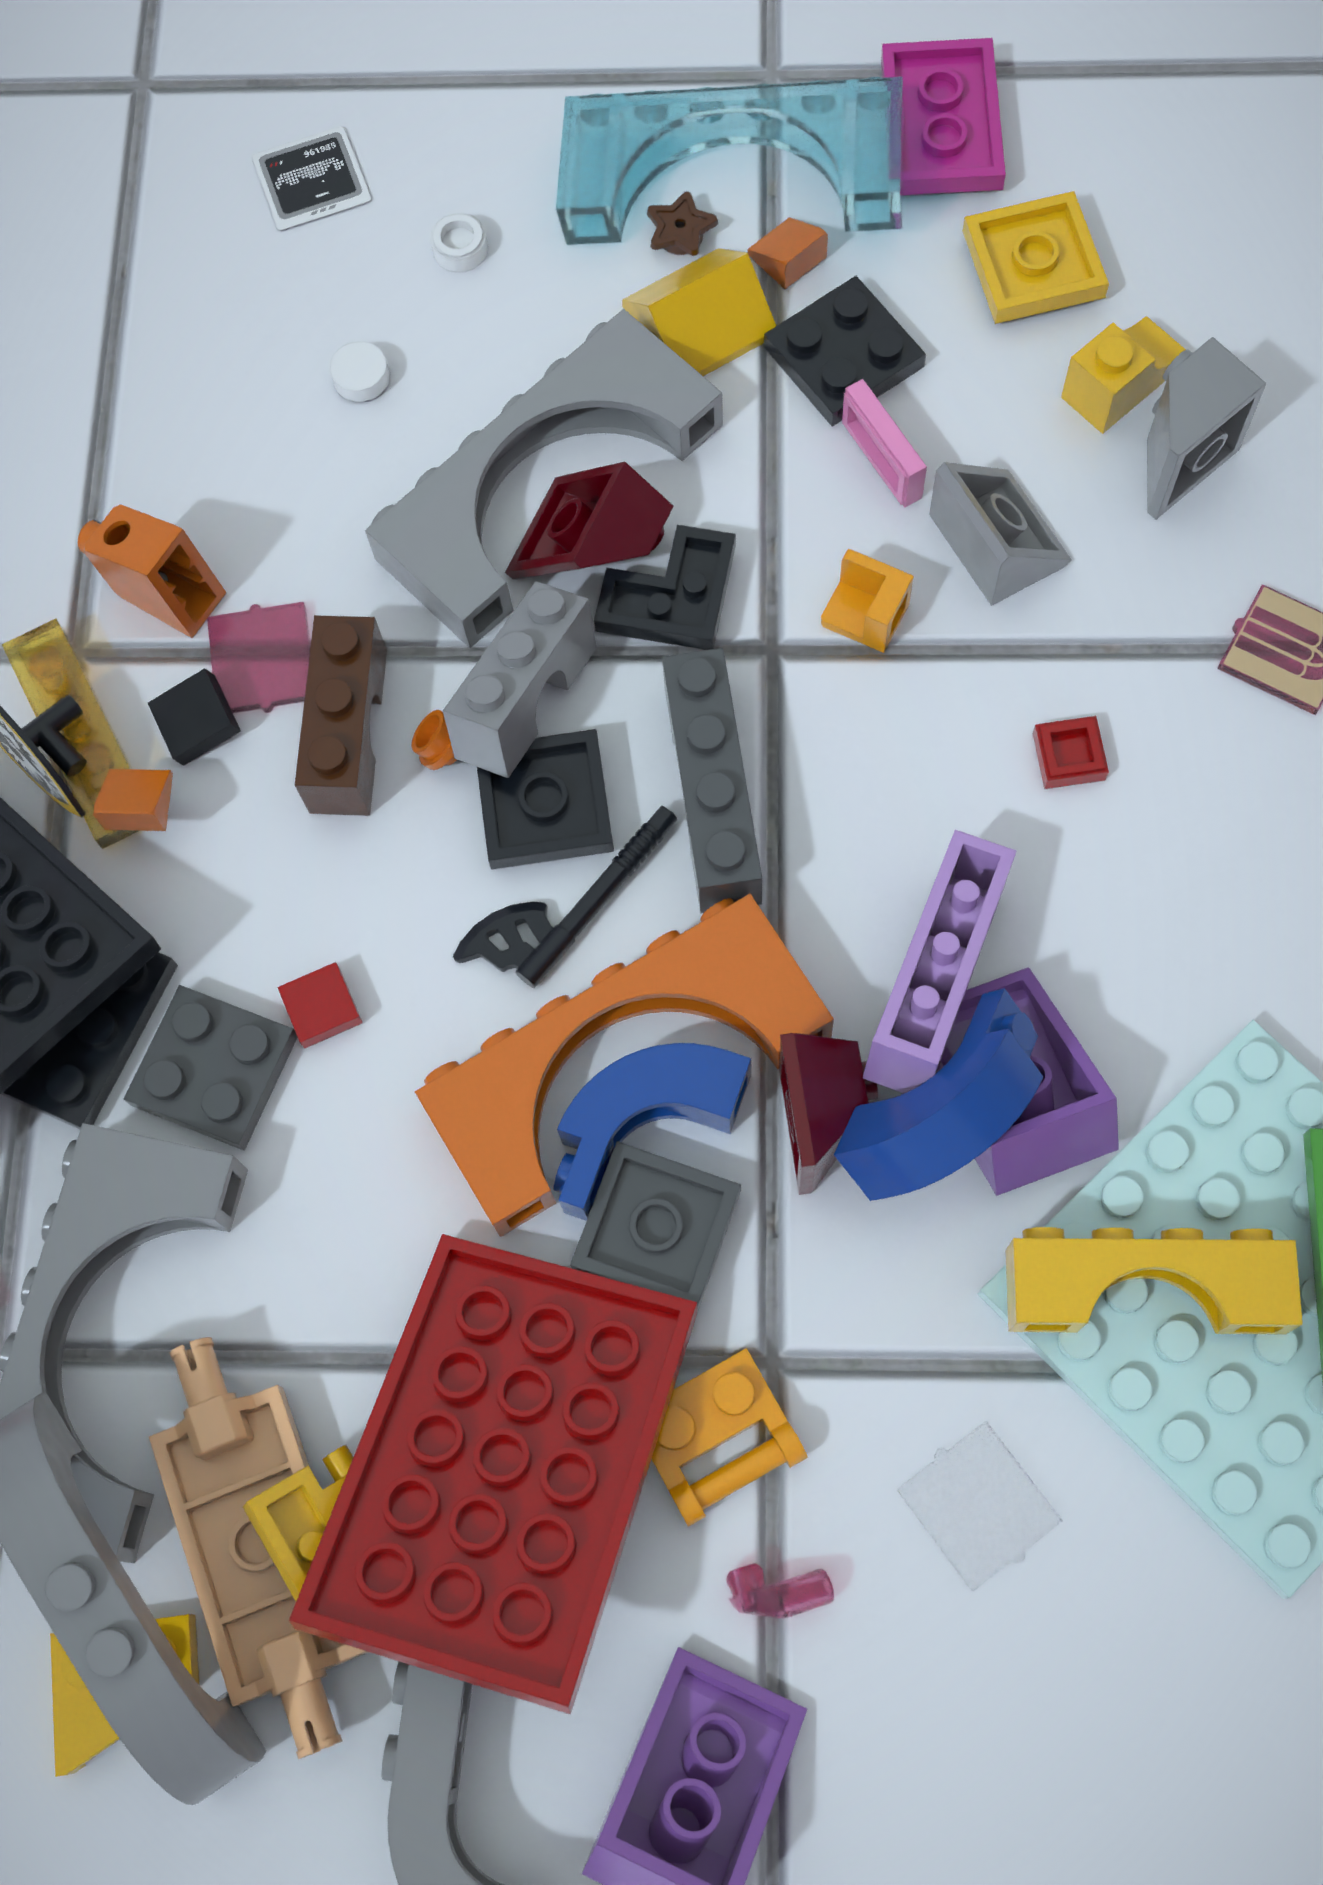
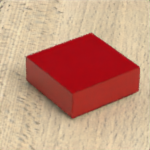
M1096 716L1035 724L1032 734L1044 789L1106 780L1109 770Z
M336 962L277 987L299 1042L304 1049L363 1023L341 969Z

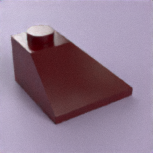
M626 462L555 477L505 573L512 579H520L649 555L661 542L665 532L663 526L674 505Z
M800 1033L780 1035L779 1075L799 1195L812 1193L837 1160L834 1152L855 1107L868 1104V1100L878 1099L877 1083L863 1079L867 1061L861 1062L858 1041Z

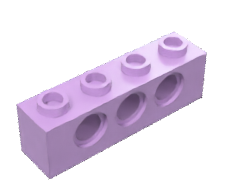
M958 830L954 831L873 1038L863 1079L901 1093H906L936 1074L1017 852L1016 850Z

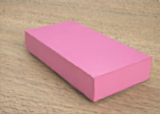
M864 379L846 387L842 423L901 505L903 504L904 507H907L922 499L927 466Z

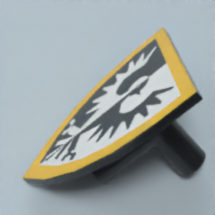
M66 695L22 728L0 706V747L55 802L81 818L86 815L67 785L38 749V747H41L68 777L75 776L83 770L87 760L60 733L61 730L83 715V711L78 703L70 695Z

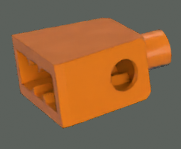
M118 505L113 507L102 522L91 520L83 526L79 533L78 547L80 551L88 557L118 596L191 638L194 637L226 594V591L185 531L176 525L124 505ZM158 572L164 573L168 578V582L163 580Z

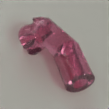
M756 1563L729 1571L726 1576L727 1586L730 1588L733 1596L728 1600L742 1614L786 1619L828 1605L834 1600L831 1580L826 1571L821 1568L766 1586L762 1567Z

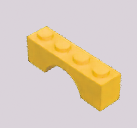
M1036 1227L1023 1230V1238H1013L1005 1250L1008 1332L1078 1333L1088 1323L1095 1303L1103 1291L1117 1283L1142 1278L1163 1281L1186 1292L1200 1305L1216 1334L1286 1335L1303 1325L1296 1240H1273L1272 1230L1240 1229L1230 1232V1240L1203 1239V1231L1194 1228L1161 1231V1239H1134L1132 1229L1101 1228L1091 1231L1092 1239L1064 1238V1230L1061 1228Z

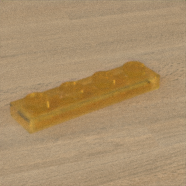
M57 618L1 644L36 717L66 695H70L83 711V715L61 730L60 733L87 760V764L75 776L68 777L64 772L63 775L74 797L86 813L84 819L95 841L104 849L138 832L136 830H104L93 816L95 801L109 769H132Z

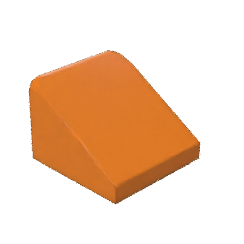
M789 217L748 248L747 253L779 285L786 289L827 258L828 234L820 227Z
M109 769L95 801L93 816L104 830L166 831L173 778L172 771Z

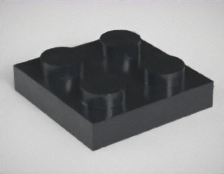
M857 276L849 279L764 334V348L832 427L842 421L846 387L864 379L874 395L879 397L924 368L926 353Z
M596 729L535 738L509 778L477 767L487 855L491 870L614 852Z

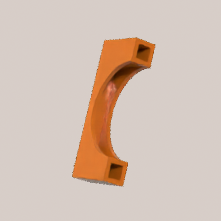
M751 894L744 896L736 902L732 898H727L714 904L703 913L699 924L682 934L677 930L663 934L647 947V954L628 966H625L624 963H616L607 967L593 978L591 982L592 987L572 999L568 995H563L551 1000L536 1013L537 1019L516 1032L513 1028L497 1032L481 1045L480 1049L482 1052L460 1065L457 1061L441 1065L424 1079L426 1085L414 1091L500 1237L556 1204V1200L547 1184L540 1158L539 1134L543 1107L548 1092L564 1064L578 1048L600 1031L620 1021L649 1013L682 1012L700 1015L728 1025L746 1036L768 1056L777 1070L779 1069L781 1034L800 1033L832 1037L834 1018Z

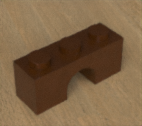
M314 615L294 785L310 814L370 816L376 764L370 742L371 704H382L387 648L375 617Z

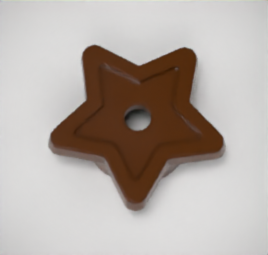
M688 191L682 193L672 205H650L647 209V216L657 227L651 239L650 247L653 250L664 248L667 252L675 255H698L703 234L718 225L716 215L696 209L692 194ZM678 222L685 223V226L682 228H678L675 226V224Z

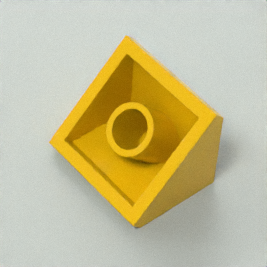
M718 248L622 299V307L702 376L764 344V334L776 327L747 252Z

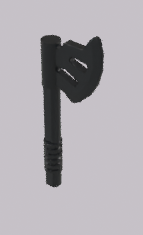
M660 806L653 816L641 826V829L637 830L635 836L631 837L629 843L625 844L624 849L618 852V856L612 859V863L558 925L556 924L552 927L547 919L548 906L544 902L533 901L510 905L491 913L472 927L460 941L453 955L455 962L464 963L481 957L501 972L517 968L515 972L517 976L527 985L535 988L575 942V938L629 876H632L634 870H637L640 863H643L646 859V856L650 855L651 850L657 847V843L663 840V836L677 821V817L666 807ZM522 923L528 925L539 942L536 948H533L527 942H523L517 925ZM499 933L509 948L500 951L489 940V937Z

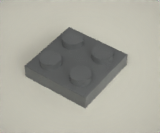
M179 985L123 1100L130 1106L245 1151L298 1037L295 1030L291 1027Z
M617 1141L570 1266L575 1270L697 1302L696 1310L698 1313L741 1192V1184Z

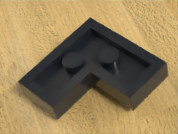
M677 525L665 577L606 567L594 618L595 631L703 650L714 649L736 548V534Z

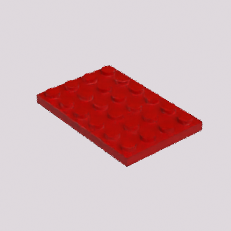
M442 1234L289 1618L293 1628L571 1715L696 1320L697 1302Z

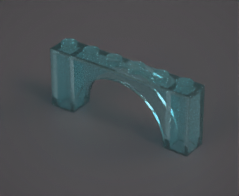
M871 77L868 79L836 81L816 80L802 83L757 84L718 88L702 87L684 90H648L633 93L566 96L556 211L566 245L621 242L625 222L633 204L640 193L658 174L691 154L708 148L730 144H758L779 148L793 153L813 165L825 176L838 195L843 210L845 232L902 229L905 125L903 77Z

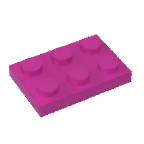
M993 38L882 44L881 68L891 196L1003 190L1006 173Z

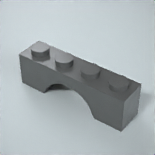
M717 648L662 657L664 687L673 744L680 773L700 914L724 899L732 898L736 902L748 894H751L756 903L761 905L762 873L724 649Z

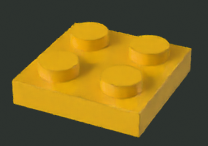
M1074 191L964 217L962 232L995 324L1106 297L1109 282Z

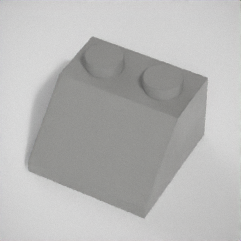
M1214 337L1210 338L1193 353L1190 350L1183 351L1170 363L1163 375V379L1166 381L1163 393L1152 409L1155 417L1147 438V512L1155 520L1240 450L1267 384Z

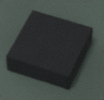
M206 668L148 702V706L172 759L183 766L241 732L216 676Z

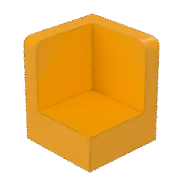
M847 549L841 561L840 582L821 615V625L824 628L885 653L910 604L914 576L859 552Z

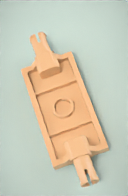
M200 1338L189 1342L191 1346L189 1350H186L185 1346L181 1345L169 1352L172 1361L175 1363L189 1407L183 1411L185 1418L174 1427L149 1436V1440L232 1707L240 1706L269 1693H272L273 1697L280 1696L298 1750L296 1753L298 1759L317 1753L321 1749L329 1748L342 1742L321 1679L327 1676L325 1670L368 1652L296 1630L289 1622L296 1601L242 1507L248 1500L309 1464L283 1387L275 1385L253 1395L237 1398L235 1393H228L213 1349L214 1343L212 1338Z

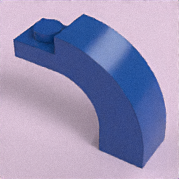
M1003 988L982 994L961 1045L947 1064L934 1076L911 1091L897 1097L855 1107L834 1152V1156L870 1201L913 1192L956 1172L993 1145L1014 1124L1031 1102L1043 1079V1075L1030 1059L1038 1034L1034 1030L1030 1018L1021 1012L1006 989Z
M673 1043L636 1051L611 1063L597 1073L574 1097L557 1128L562 1144L577 1149L575 1155L569 1153L564 1155L554 1181L553 1190L561 1193L558 1201L563 1212L587 1221L616 1142L622 1143L628 1135L645 1124L661 1119H684L731 1134L751 1078V1058L710 1045Z

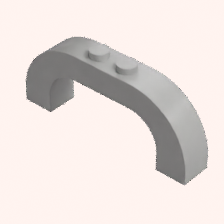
M47 1393L39 1394L0 1419V1543L93 1699L131 1755L148 1775L172 1797L188 1805L198 1804L261 1761L266 1753V1749L240 1707H232L228 1692L217 1699L212 1698L194 1680L173 1650L94 1521L79 1492L72 1473L71 1458L82 1452L81 1448Z
M400 1661L396 1668L393 1685V1704L403 1705L399 1734H389L382 1761V1780L392 1781L387 1820L388 1843L398 1885H504L488 1877L473 1863L463 1847L456 1822L457 1796L472 1684Z

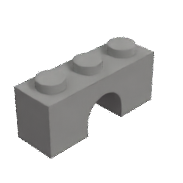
M537 581L534 582L443 709L455 759L509 778L538 735L536 707L545 683L569 690L597 649L588 598Z

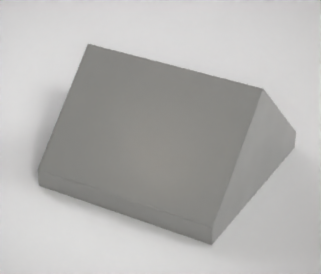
M944 462L936 470L929 515L991 606L1061 570L1071 561L1067 552L1009 470Z

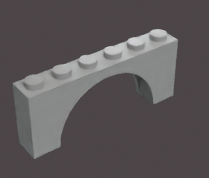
M622 309L608 322H602L595 326L588 334L585 342L568 357L560 358L553 362L546 370L543 378L526 393L518 394L511 398L502 409L501 414L484 429L469 434L461 443L458 451L442 465L426 471L417 481L415 488L395 505H388L379 511L371 525L365 530L374 558L461 641L471 648L513 611L507 582L495 570L482 548V532L486 512L494 493L505 477L521 461L537 450L565 438L593 433H614L640 438L660 446L683 461L723 426L722 392L625 309Z
M82 1123L78 1139L72 1140L69 1143L63 1157L62 1175L65 1180L58 1202L50 1205L43 1220L41 1234L45 1243L38 1265L29 1270L23 1282L21 1303L24 1309L17 1331L12 1332L8 1336L1 1352L0 1369L3 1375L0 1382V1419L37 1395L47 1393L82 1452L71 1458V1468L76 1485L90 1514L120 1562L134 1563L154 1494L138 1490L108 1473L93 1459L76 1435L67 1413L62 1389V1359L67 1333L82 1299L105 1270L132 1249L160 1236L179 1231L207 1229L230 1232L248 1169L233 1155Z

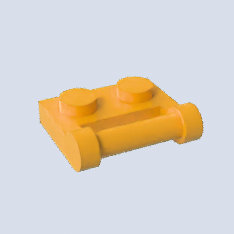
M745 1348L673 1389L653 1452L652 1461L689 1527L706 1517L704 1509L780 1465L787 1463L791 1468L807 1459L808 1456L749 1351ZM763 1421L772 1437L771 1439L695 1483L688 1484L680 1468Z

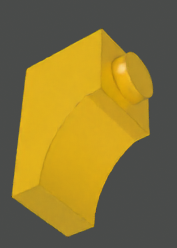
M1147 316L1126 330H1122L1112 322L1071 357L1061 398L1103 434L1165 382L1163 375L1167 367L1186 349Z

